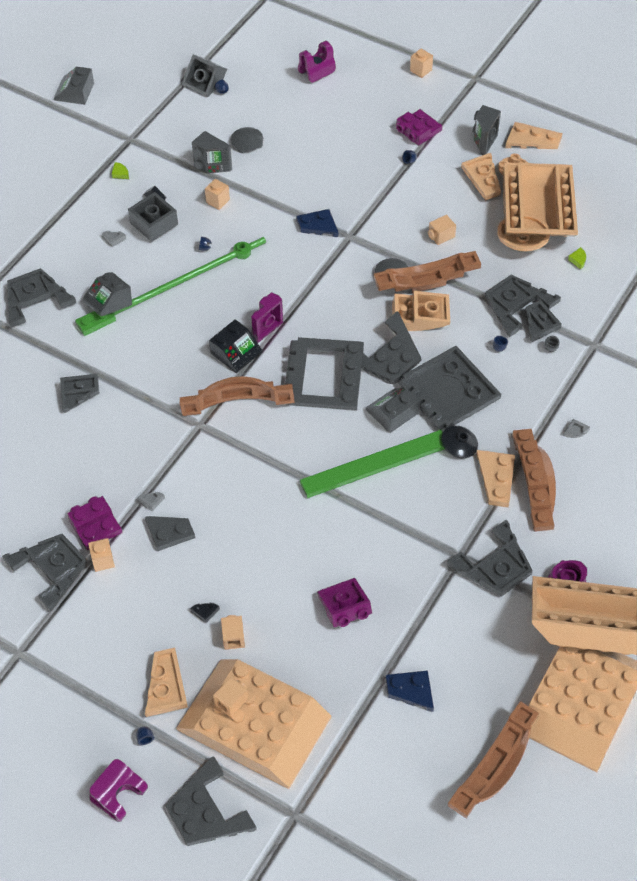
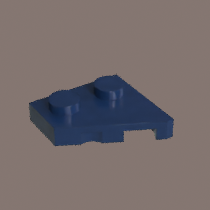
M330 209L296 216L301 233H314L322 236L323 233L333 234V237H339V232Z
M428 670L386 675L388 698L404 701L412 706L416 704L427 708V711L430 712L434 711Z

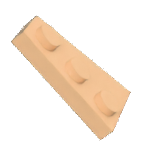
M515 122L505 148L520 146V149H526L527 146H535L537 149H558L563 133Z
M491 153L462 162L461 168L485 201L500 196L501 189Z
M477 450L476 456L477 460H479L489 505L509 508L515 455Z
M175 648L154 652L145 716L149 717L188 708Z

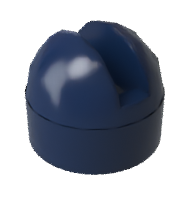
M221 79L215 84V89L220 94H225L229 90L228 83Z
M412 150L404 151L402 155L403 162L406 164L414 163L417 160L416 153Z
M201 236L199 250L208 251L211 246L207 244H212L209 238Z
M496 336L493 340L494 350L502 352L506 349L508 340L503 336Z
M146 726L140 727L136 732V739L139 745H147L155 738L152 730Z

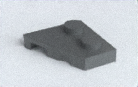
M541 300L526 306L525 314L531 342L561 328L562 323Z

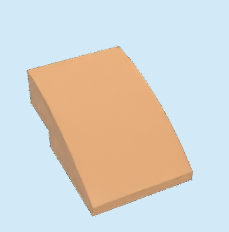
M414 291L413 295L394 294L392 315L398 311L408 331L430 330L450 325L449 294Z

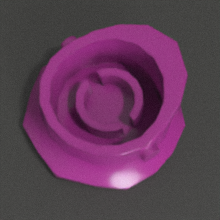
M562 560L552 568L547 578L586 582L587 567L580 561Z

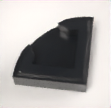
M156 186L151 187L144 193V196L147 197L156 192L164 200L167 198Z
M210 602L198 603L190 609L194 615L207 623L220 610V607Z

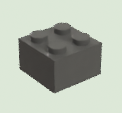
M156 192L128 208L130 224L151 242L178 225L177 210Z

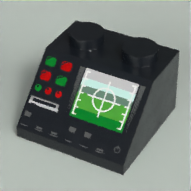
M236 319L209 340L211 354L235 373H238L262 353L261 347L249 329Z

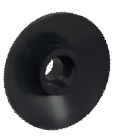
M450 426L442 433L441 442L449 454L457 458H469L476 453L478 441L469 429L462 426Z

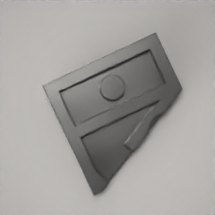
M98 374L60 378L63 413L72 410L100 393Z
M145 517L158 551L195 538V533L188 518Z

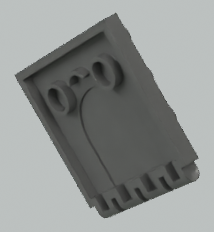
M457 346L402 375V379L399 381V385L403 389H408L420 400V409L428 418H431V421L439 430L444 427L454 426L501 399V393Z

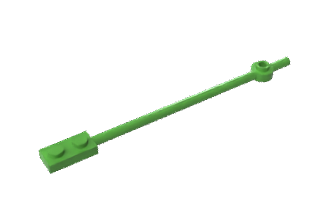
M261 237L249 244L247 242H238L233 247L234 251L133 298L131 306L104 316H100L93 311L76 319V325L84 336L115 322V315L229 260L248 258L251 255V250L265 244L266 239Z

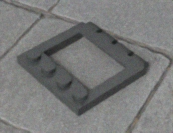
M298 337V340H291L289 350L291 355L288 357L287 370L289 371L286 372L285 385L292 384L295 403H290V405L357 410L364 342ZM307 350L344 352L339 397L302 395Z

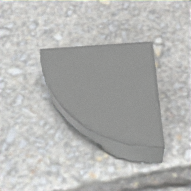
M105 231L102 233V237L111 247L126 240V235L120 231Z
M572 419L564 432V436L569 438L582 437L588 433L590 426Z
M160 492L144 493L137 497V502L153 512L165 499V496Z

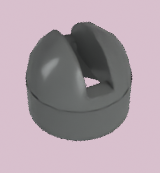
M549 336L545 339V348L548 351L554 352L559 348L560 341L556 336Z

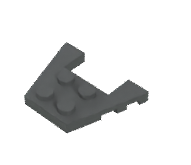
M41 268L7 280L8 319L11 328L26 322L21 308L53 296L56 297L61 309L76 303L75 297L67 293L64 287H60L55 283V280Z
M514 275L508 276L485 292L486 300L509 337L522 329V324L512 316L514 313L534 299L537 301L541 300L548 309L554 307L561 300L559 295L555 294L553 296L543 288L537 289L531 286V283Z
M398 311L385 321V324L396 336L370 358L363 353L362 360L363 370L366 369L393 384H396L402 378V375L412 370L422 361Z
M507 520L493 528L492 531L504 546L480 563L474 565L462 552H459L447 561L449 568L501 597L531 576L533 571L523 550L520 549L517 538L512 533Z
M63 533L40 541L38 545L33 547H24L19 549V552L11 555L7 553L2 556L3 560L14 572L32 560L52 581L53 585L38 595L39 600L49 611L54 609L87 564V559Z
M214 756L201 767L166 805V810L187 846L213 841L219 837L228 835L231 837L236 836L237 833L254 832L257 830L247 810L225 821L205 786L224 775Z

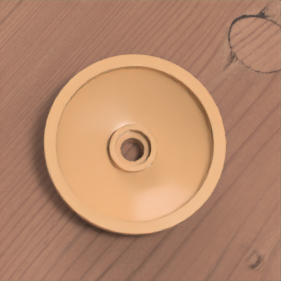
M524 214V219L536 221L544 229H549L548 225L540 218ZM505 219L498 225L497 235L500 241L516 251L528 252L537 250L546 245L550 238V235L504 234Z

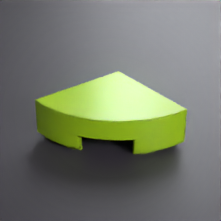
M115 162L112 178L129 179L126 166Z
M580 247L569 255L568 260L579 269H582L586 262V253Z

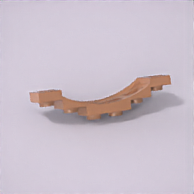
M476 251L458 253L422 265L387 269L383 272L374 273L373 278L378 291L394 288L395 292L411 289L413 293L414 291L445 286L447 280L464 276V272L480 269L481 262Z
M243 376L217 381L205 389L198 390V395L180 397V407L183 416L201 414L202 410L210 406L236 399H264L274 401L276 405L295 403L292 384L274 386L273 381L265 382L260 379Z
M532 429L513 430L512 437L515 450L519 453L526 478L531 509L530 516L534 532L554 530L553 512L556 498V481L552 462L545 450L537 445Z
M519 702L482 761L448 802V807L467 819L477 804L492 798L507 784L523 757L529 740L531 726L539 715L537 711L523 702Z

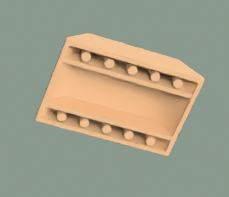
M504 162V234L575 237L578 235L572 165ZM524 214L540 218L548 225L549 229H544L536 221L524 219Z
M533 576L532 624L552 645L577 647L583 650L593 649L602 652H618L624 655H637V588Z
M569 646L559 647L529 704L530 708L539 713L531 726L529 738L598 772L637 692V660L618 652H602L593 649L583 650Z
M222 659L176 729L290 789L330 721L331 715L313 697L238 659ZM230 677L236 681L240 680L243 682L248 692V700L232 717H229L214 704L213 695Z

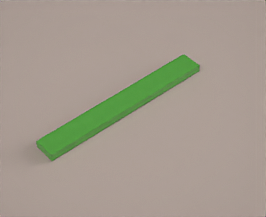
M438 430L300 479V484L307 498L436 453L445 449L441 442L443 432Z

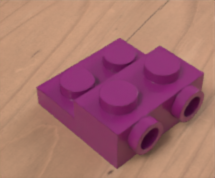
M421 109L413 114L408 111L397 118L396 129L418 146L441 132L443 128L440 123Z
M273 292L260 300L259 310L255 311L251 316L252 334L257 343L283 323V301L278 294Z
M94 496L88 500L87 504L73 506L70 512L67 513L69 522L86 550H89L88 543L107 538L109 540L123 533L103 496L99 498Z
M356 578L317 591L318 598L325 607L327 617L334 628L337 626L345 627L351 621L356 619L364 620L372 614L370 600Z

